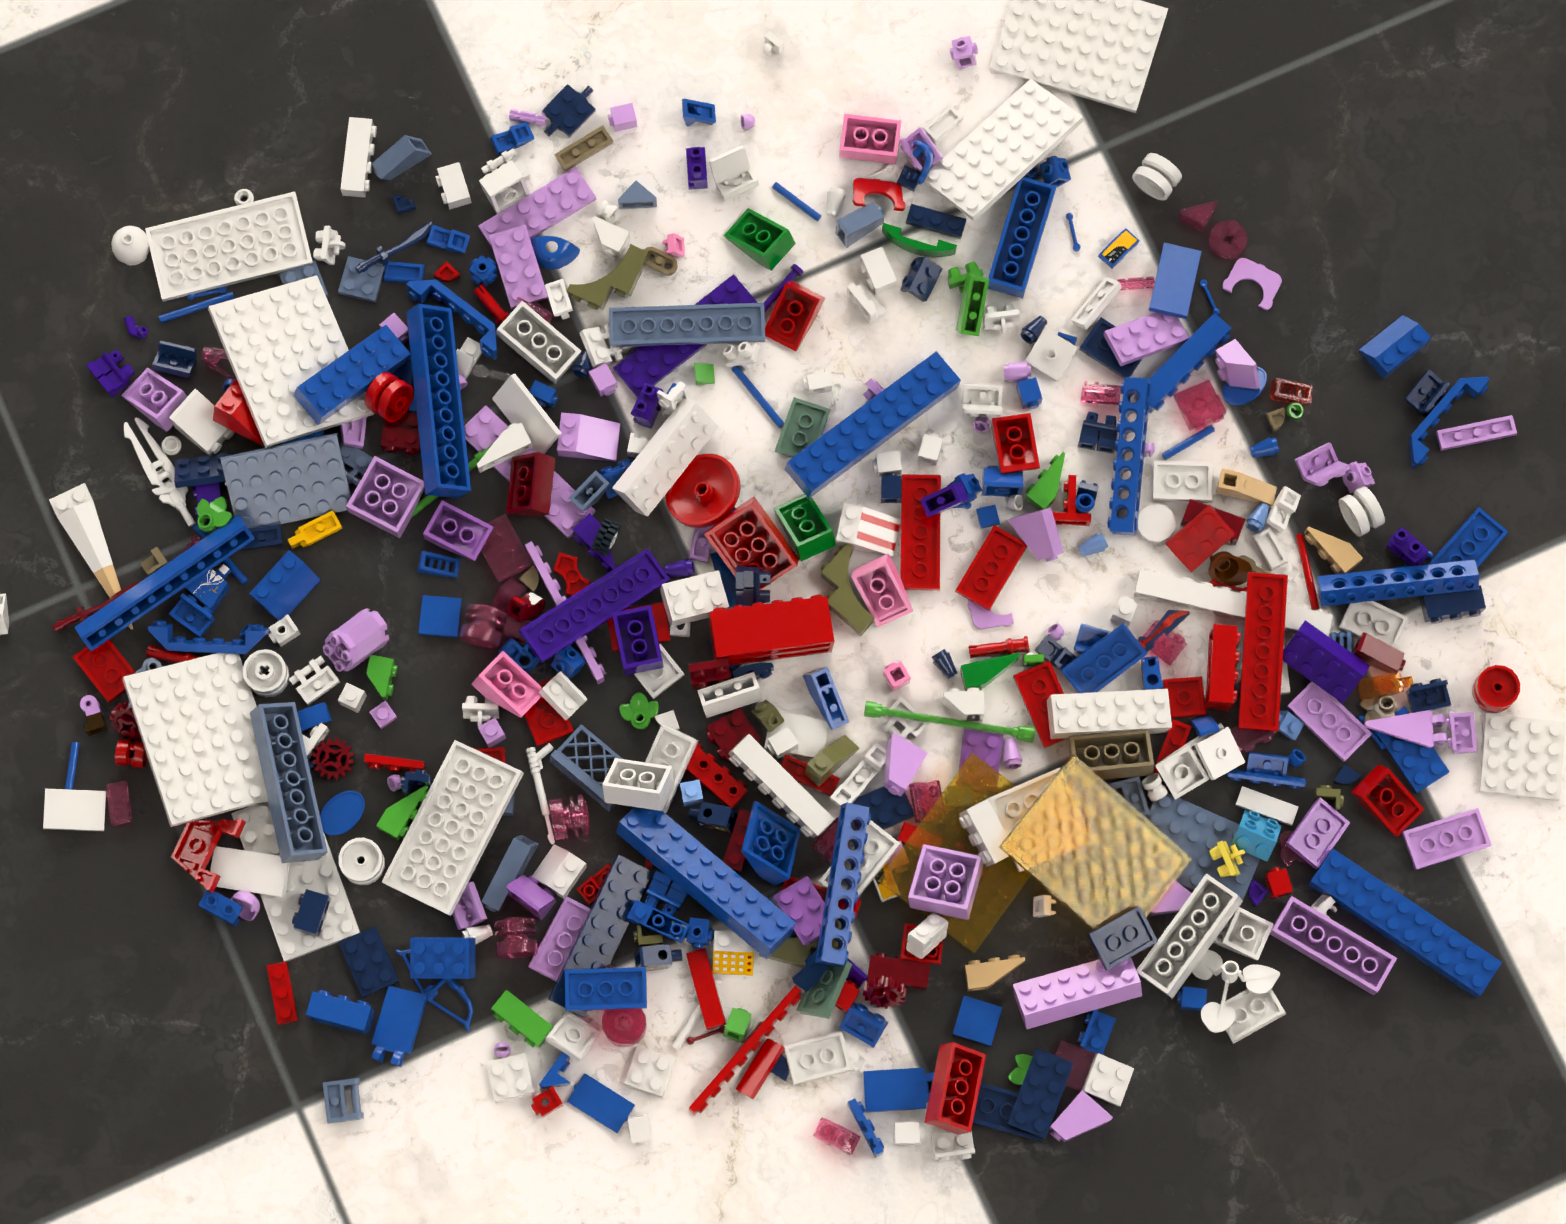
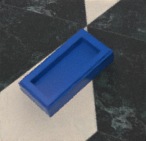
M388 261V264L385 266L384 281L398 283L422 281L425 265Z

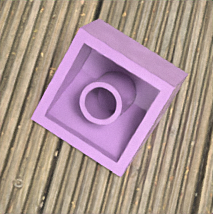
M1236 339L1215 350L1217 356L1215 362L1219 368L1217 373L1222 381L1225 380L1229 386L1260 388L1256 363Z

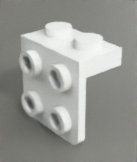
M739 146L709 161L716 187L725 201L759 186L758 179L750 168L747 153L743 146Z
M964 384L963 413H967V416L970 417L986 414V417L997 418L998 415H1002L1003 386Z

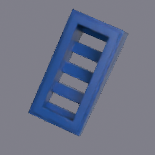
M422 551L419 557L417 572L457 579L461 559ZM426 559H429L428 567L425 566ZM434 560H437L436 569L433 568ZM442 561L445 562L444 570H440ZM450 563H453L452 572H448Z

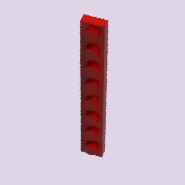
M796 985L691 1104L689 1110L694 1115L697 1112L701 1114L709 1104L706 1102L711 1096L715 1098L722 1090L720 1086L724 1081L728 1083L734 1077L735 1073L733 1071L737 1066L742 1067L749 1058L746 1056L750 1051L755 1052L762 1044L760 1040L763 1036L768 1037L775 1029L773 1025L777 1020L781 1022L787 1016L788 1012L786 1010L790 1005L795 1006L802 998L799 996L801 990Z

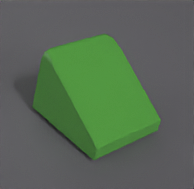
M694 363L696 385L715 384L714 365Z

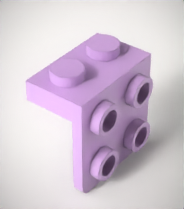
M1329 442L1294 459L1302 479L1318 486L1327 484L1328 480L1333 477L1338 478L1345 475V471L1350 469L1348 464L1338 461L1333 446Z

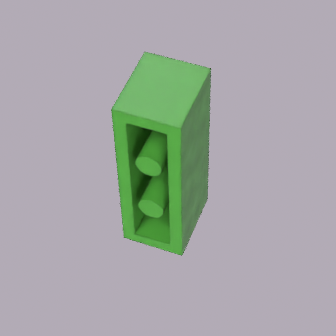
M966 273L956 326L957 332L979 336L989 285L987 277Z
M505 990L491 1008L494 1012L493 1017L501 1023L506 1021L510 1025L508 1028L516 1035L521 1033L525 1036L524 1041L532 1048L535 1045L540 1048L554 1028L508 990Z

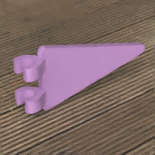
M1431 710L1369 720L1364 723L1366 728L1427 748H1432L1434 745L1442 746L1443 742H1447L1446 733L1433 734V726L1442 727V723H1446V715H1432Z

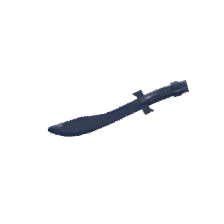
M428 222L414 231L402 243L386 251H383L382 246L376 248L377 255L359 263L355 270L360 274L382 261L383 266L387 265L389 256L423 239L429 233L433 222Z

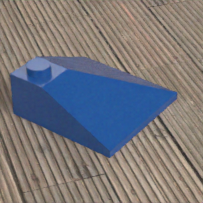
M753 802L741 852L759 877L774 886L790 879L801 832L800 828L761 803Z

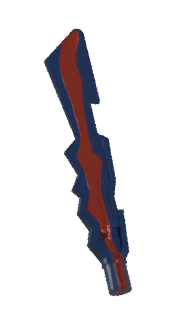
M1168 610L1148 637L1139 636L1138 641L1147 652L1154 647V642L1163 633L1167 636L1190 615V612Z

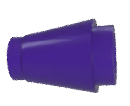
M686 558L665 565V573L670 577L689 578L695 574L693 560Z

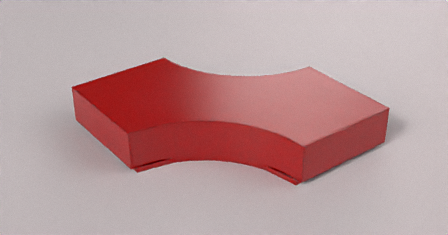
M559 552L553 572L559 574L565 580L567 585L566 596L571 597L589 586L591 581L579 573L577 568L578 557Z

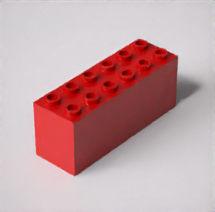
M813 595L809 599L796 597L786 602L774 600L771 604L757 602L748 607L736 605L732 609L719 607L709 613L708 625L714 660L728 658L729 666L829 653L833 650L835 640L827 596Z

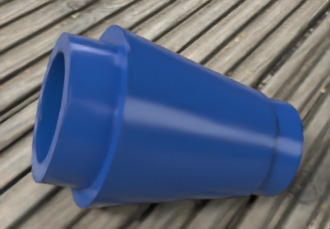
M1268 437L1250 447L1253 458L1274 456L1275 453L1280 452L1275 437Z
M1084 493L1076 498L1077 513H1089L1093 509L1095 501L1091 495Z

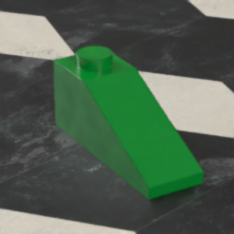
M1019 653L961 665L960 672L965 691L968 688H979V691H982V688L989 685L1019 660Z

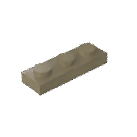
M602 125L554 155L564 172L613 144V139Z

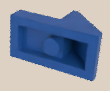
M682 99L683 119L686 126H690L695 122L709 125L716 123L714 104Z
M561 1053L539 1083L542 1089H548L551 1086L554 1088L571 1085L568 1080L559 1075L560 1072L564 1073L571 1064L568 1062L570 1057L567 1054Z

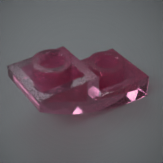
M125 780L107 784V800L112 826L132 822L128 783Z
M825 1118L820 1119L813 1134L817 1139L829 1146L837 1147L848 1155H853L861 1137Z

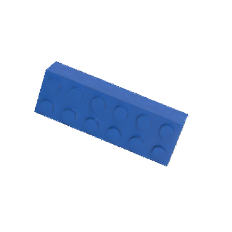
M1022 177L1017 182L988 277V289L1023 299L1057 186Z
M384 325L300 384L293 396L316 424L319 425L366 392L372 381L381 373H393L403 366L411 353L390 328Z

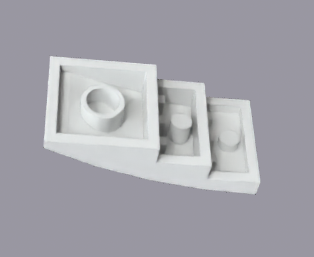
M1222 723L1217 724L1219 730L1224 728ZM1214 733L1196 737L1155 765L1175 800L1209 780L1210 777L1194 744Z

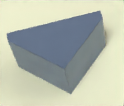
M636 180L618 199L619 209L657 207V198Z
M595 470L569 499L584 512L599 502L610 483Z

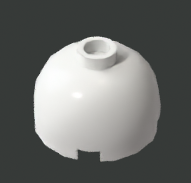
M125 226L117 230L113 235L111 242L112 252L118 261L130 266L145 261L150 247L147 234L136 226Z

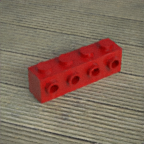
M697 743L685 771L695 780H700V784L721 803L734 810L748 794L747 785L740 779L736 781L731 776L732 772L727 767L723 766L721 768L716 763L718 760L710 753L705 754L701 750L703 747Z

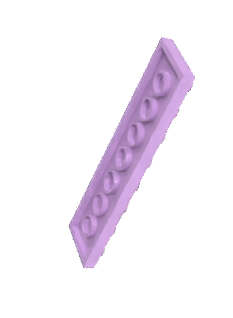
M485 405L464 426L465 439L477 452H483L497 440L508 426ZM530 449V450H527V451H525V452H523V453H521V454H519V455H517V456L525 455V454H530V453H535V452H534L532 449ZM512 458L494 466L508 482L510 480ZM554 471L549 515L544 516L569 539L573 535V528L589 513L593 515L596 510L591 506L582 512L569 499L575 490Z

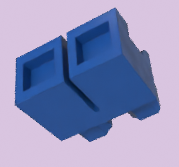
M656 871L646 892L645 904L656 908L660 901L665 904L662 912L673 917L677 910L680 911L688 893L667 875Z

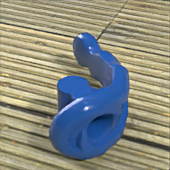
M914 140L913 145H917V147L913 151V156L921 158L925 154L926 158L924 168L917 179V183L921 185L925 182L931 169L933 152L927 143Z

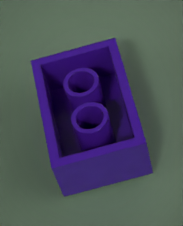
M651 605L612 613L625 676L664 668Z

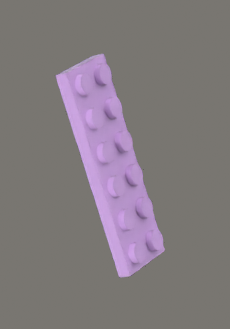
M575 167L478 225L490 246L489 235L525 224L529 237L532 239L597 199Z

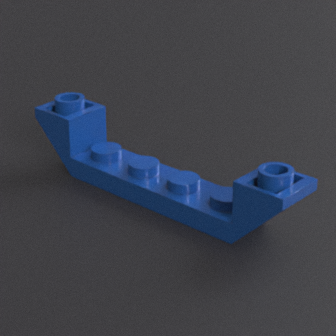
M436 279L409 281L406 284L407 295L412 300H417L422 304L432 294L437 301H443L448 308H451L452 312L460 314L466 323L473 324L477 331L484 335L480 339L481 352L485 356H490L496 360L497 345L495 324Z
M1489 377L1460 378L1408 439L1412 468L1415 469L1418 464L1422 466L1429 458L1426 454L1430 449L1421 443L1429 434L1427 432L1430 426L1434 428L1441 420L1439 418L1442 412L1446 414L1453 406L1451 404L1454 398L1458 400L1465 391L1473 398H1476L1478 394L1482 396L1489 388L1487 385L1490 380Z
M165 620L154 621V623L148 626V631L167 651L246 654L269 633V628H263V625L260 624L251 625L245 631V642L243 639H233L232 642H226L223 638L205 641L203 637L186 640V637L182 636L174 637L173 639V624H168Z

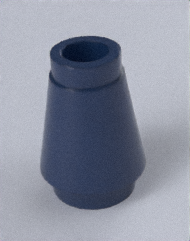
M1038 316L1022 328L1021 338L1029 344L1036 342L1047 325V320L1042 316Z
M584 349L572 365V373L579 378H586L592 366L586 349Z
M945 649L932 656L933 664L947 679L957 674L951 655Z

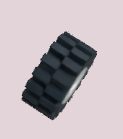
M609 518L605 519L596 534L591 549L607 557L613 545H615L616 539H618L622 525Z

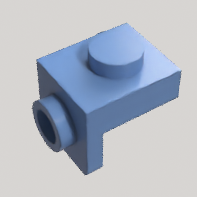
M1280 710L1278 731L1290 740L1295 741L1304 723L1290 712Z

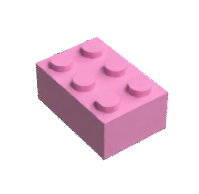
M844 114L839 158L896 164L901 120Z

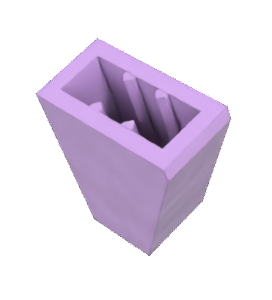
M1051 507L1009 519L1012 527L1038 560L1046 559V562L1058 559L1057 555L1064 553Z
M893 733L887 742L884 787L893 795L901 797L928 753L898 734Z
M1082 1090L1050 1126L1049 1129L1052 1131L1050 1134L1057 1141L1062 1140L1065 1142L1108 1123L1113 1117Z

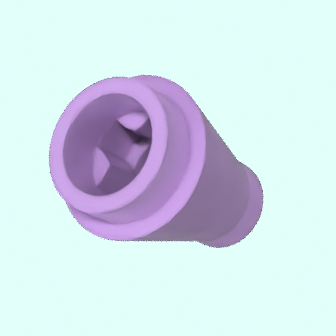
M1015 739L1004 740L1003 764L1006 769L1020 768L1023 760Z

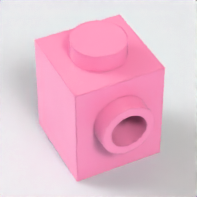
M901 661L898 663L893 662L885 667L883 676L892 692L910 683L911 677Z

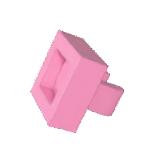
M675 233L668 234L667 239L662 241V244L668 246V249L663 252L677 258L684 257V238Z

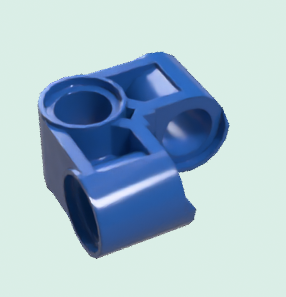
M509 638L497 652L499 655L504 651L526 673L532 672L540 662L527 643L523 648L512 638ZM523 659L530 660L527 666L520 664Z

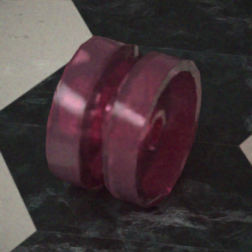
M642 1009L605 1010L602 1017V1029L612 1044L622 1048L632 1047L638 1044L645 1036L647 1030L646 1016ZM627 1021L628 1027H621V1023Z

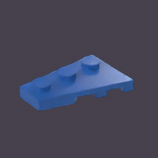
M855 1098L848 1101L847 1104L874 1157L877 1158L883 1155L884 1145L879 1137L876 1138L873 1132L875 1128L871 1120H867L863 1113L866 1111L861 1101L857 1102Z

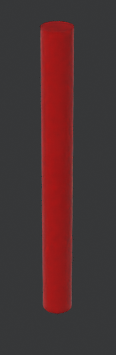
M1301 533L1295 536L1311 608L1315 611L1320 608L1304 536Z

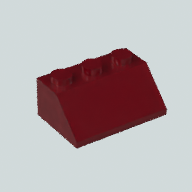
M540 452L512 457L506 514L533 517L549 515L555 470L554 457Z

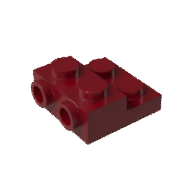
M406 412L402 418L392 423L384 421L381 438L382 450L388 453L404 451L405 454L415 455L416 452L421 453L417 413Z
M728 658L689 664L692 689L700 690L731 680Z
M741 708L707 726L708 732H706V736L711 743H716L718 755L722 760L725 758L727 762H730L728 753L748 734L758 743H761V739Z

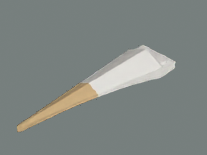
M83 483L49 499L58 520L111 598L121 588L94 501L86 484ZM130 624V625H129V628L132 629V630H133V625Z

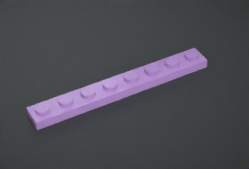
M532 541L525 544L526 551L555 605L557 606L567 600L565 595L561 597L558 591L561 588L557 580H552L549 574L552 571L548 563H543L541 559L543 554L539 546H534ZM585 635L575 643L586 660L597 684L605 681L603 675L606 672L601 663H596L594 658L597 655L592 646L588 648L585 642L588 638Z

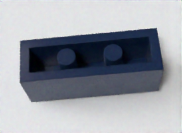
M1481 585L1479 590L1423 595L1420 599L1425 622L1431 621V624L1441 623L1443 619L1448 618L1451 621L1459 620L1465 615L1477 617L1486 609Z

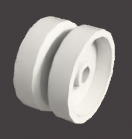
M1149 153L1142 161V166L1136 169L1132 178L1135 184L1146 194L1164 201L1172 193V187H1176L1180 182L1182 175L1178 168L1169 160L1158 154Z
M1365 486L1355 490L1353 496L1346 495L1338 501L1344 520L1352 532L1359 537L1368 533L1370 527L1376 529L1385 523V517L1379 502Z
M267 649L258 650L247 658L243 666V677L251 691L258 696L266 698L277 696L288 685L290 678L289 669L282 657L274 651Z
M354 838L341 848L339 866L344 876L350 882L357 885H369L376 882L382 875L385 868V858L379 846L372 840ZM364 858V859H365L364 863L359 864L358 861L361 862L362 859Z

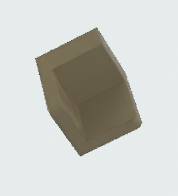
M158 547L151 550L152 556L141 562V566L148 576L168 563Z

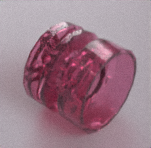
M467 605L466 610L468 613L465 614V619L472 624L462 625L460 639L479 647L498 649L503 635L495 629L505 628V623L503 622L507 620L508 615L488 605Z
M582 794L577 795L578 804H574L573 796H569L568 806H565L562 797L549 799L555 841L568 839L570 829H573L576 838L579 837L578 828H583L584 836H589L590 818L588 806Z
M509 917L494 922V928L500 930L495 932V937L504 938L503 941L495 943L496 957L515 959L538 955L537 940L528 938V936L537 933L536 929L530 928L536 926V919Z

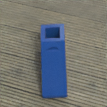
M635 900L627 916L631 923L641 925L642 928L679 943H682L690 927V924L638 900Z

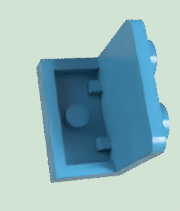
M1245 810L1231 846L1236 845L1237 849H1244L1246 853L1268 861L1282 826L1274 819L1260 816L1256 811Z

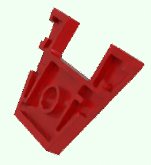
M226 819L221 821L195 820L188 822L171 857L200 882L204 888L213 893L221 876L205 870L221 835L224 833L239 838L246 822L243 819L229 821Z

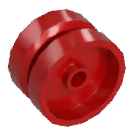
M381 373L372 381L367 389L365 406L388 422L398 421L410 408L414 398V389L410 384L400 380L392 373Z
M1502 665L1487 667L1476 678L1472 687L1475 703L1481 709L1490 713L1505 711L1517 700L1520 693L1518 676L1512 669Z

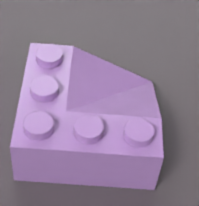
M374 456L347 503V510L349 513L400 538L425 488L424 481Z
M923 844L908 896L910 908L968 920L983 869L982 856Z

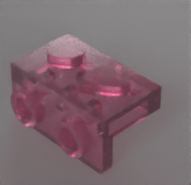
M1159 620L1155 621L1150 626V628L1143 635V637H1148L1151 631L1158 624ZM1163 622L1149 638L1140 642L1146 646L1152 638L1169 625ZM1171 631L1167 636L1163 633L1154 642V647L1150 651L1170 666L1188 644L1180 634H1175Z
M1238 725L1230 728L1239 750H1244L1245 753L1255 749V744L1260 741L1264 744L1273 740L1272 735L1276 734V731L1238 729Z
M939 780L928 783L914 782L909 784L915 823H934L946 818Z

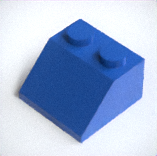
M998 466L983 468L982 496L1010 497L1011 495L1022 494L1023 471L1001 474Z

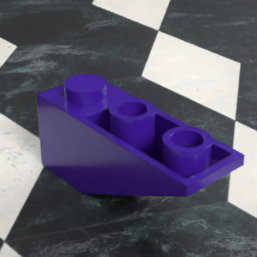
M589 513L573 528V538L578 544H584L588 548L587 552L594 559L597 557L601 561L600 565L607 572L612 571L616 567L611 551L605 557L591 549L596 534L602 525Z

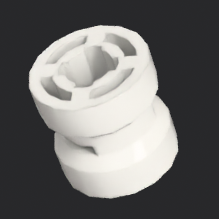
M1158 773L1147 776L1141 782L1144 789L1148 790V797L1151 801H1157L1168 793L1166 786L1162 785V779Z

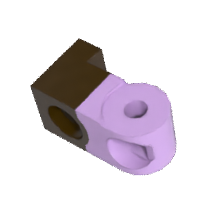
M84 696L80 701V707L86 713L88 724L83 725L85 732L88 736L107 731V725L99 702L94 696Z

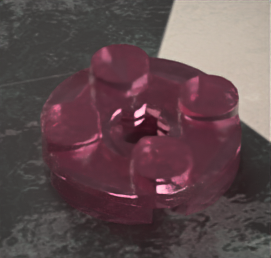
M1221 221L1210 232L1209 246L1215 255L1224 257V259H1234L1243 253L1247 246L1248 236L1244 227L1238 221ZM1225 236L1233 238L1231 244L1223 241Z

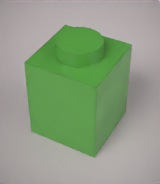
M732 1008L723 1036L742 1043L752 1014L742 1008Z

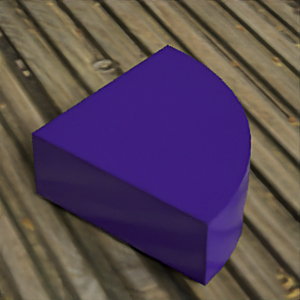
M1253 879L1249 885L1248 894L1252 904L1257 907L1269 891Z

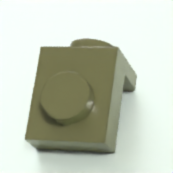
M766 699L758 703L751 711L753 716L764 725L768 732H772L784 722L777 708Z
M1320 785L1314 791V799L1321 797L1323 800H1333V808L1337 812L1340 810V807H1343L1344 796L1340 795L1341 789H1331L1329 785Z
M637 925V930L634 931L635 943L639 942V947L663 945L662 935L642 936V927Z

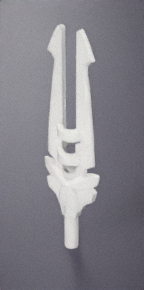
M135 418L136 424L158 461L153 463L150 462L130 426L125 422V438H129L132 441L151 484L159 486V488L152 489V492L160 496L159 500L162 503L170 504L180 511L189 527L194 526L196 523L186 508L185 502L188 488L175 487V467L148 433L149 425L139 418ZM159 466H162V469H161V470H159V471H156V470H155V469L158 468ZM165 478H169L167 482H162Z

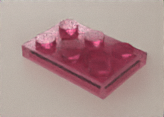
M506 514L487 523L494 528L481 552L498 583L513 577L533 565Z

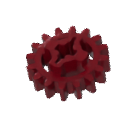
M124 702L123 705L119 703L110 713L109 720L113 721L111 726L116 727L115 732H120L121 738L126 736L128 740L133 738L135 742H138L139 739L142 740L131 705L129 706L127 702Z
M330 737L328 738V743L320 741L321 747L315 746L317 753H312V757L316 759L312 761V765H317L314 769L315 772L321 771V778L327 775L328 781L332 777H335L336 781H338L339 775L345 778V772L352 771L349 765L355 764L353 760H350L355 757L354 753H349L352 747H345L346 741L344 740L342 743H339V738L337 737L335 742H332ZM330 747H338V748H340V749H339V750H333V749H331ZM324 752L325 758L320 762V756ZM347 756L346 764L343 767L341 764L342 759ZM329 757H337V762L334 763L333 761H330ZM328 768H331V769H335L336 771H335V772H330V771H327V769H328Z
M874 976V980L868 979L864 983L862 995L865 996V1001H870V1005L877 1004L878 1008L884 1007L888 1009V1006L895 1008L896 1005L901 1006L902 1002H905L907 989L904 988V984H899L900 980L893 981L892 977L885 978L884 976L879 979Z

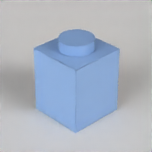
M700 780L680 783L684 807L703 802Z

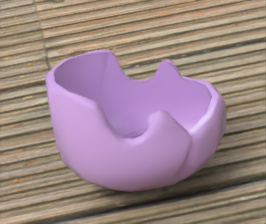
M238 891L231 898L232 901L243 906L239 917L248 921L254 920L260 910L259 900L254 894L248 891Z

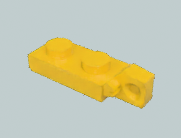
M330 511L300 526L295 531L296 535L288 539V543L292 549L300 545L304 548L343 528L334 511Z

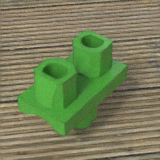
M975 261L965 265L967 274L984 275L983 270H979ZM958 267L949 269V289L959 287L960 293L963 292L964 286L962 285L965 283L966 274L961 275Z

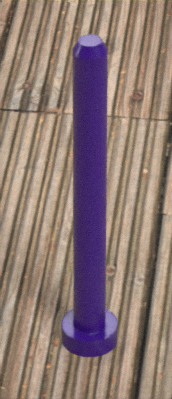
M793 264L790 267L791 272L765 300L764 313L780 296L785 283L793 281L797 275L801 276L804 273L798 265Z

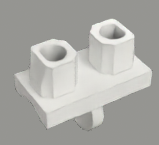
M324 226V230L316 231L315 239L318 243H322V248H315L313 257L318 261L334 265L335 255H339V250L345 249L346 244L340 241L341 236L338 235L337 231L332 230L331 226Z
M1013 304L1005 305L1004 311L997 312L994 306L987 307L986 313H984L985 330H1001L1002 335H1006V329L1019 326V309L1016 310Z
M742 342L738 347H734L732 344L725 345L723 354L727 357L725 365L727 367L742 365L745 369L752 368L757 361L756 356L760 346L758 344L750 345L748 342Z
M467 696L466 702L462 703L463 718L470 719V722H478V727L483 722L490 721V719H499V706L485 698V703H478L477 697Z

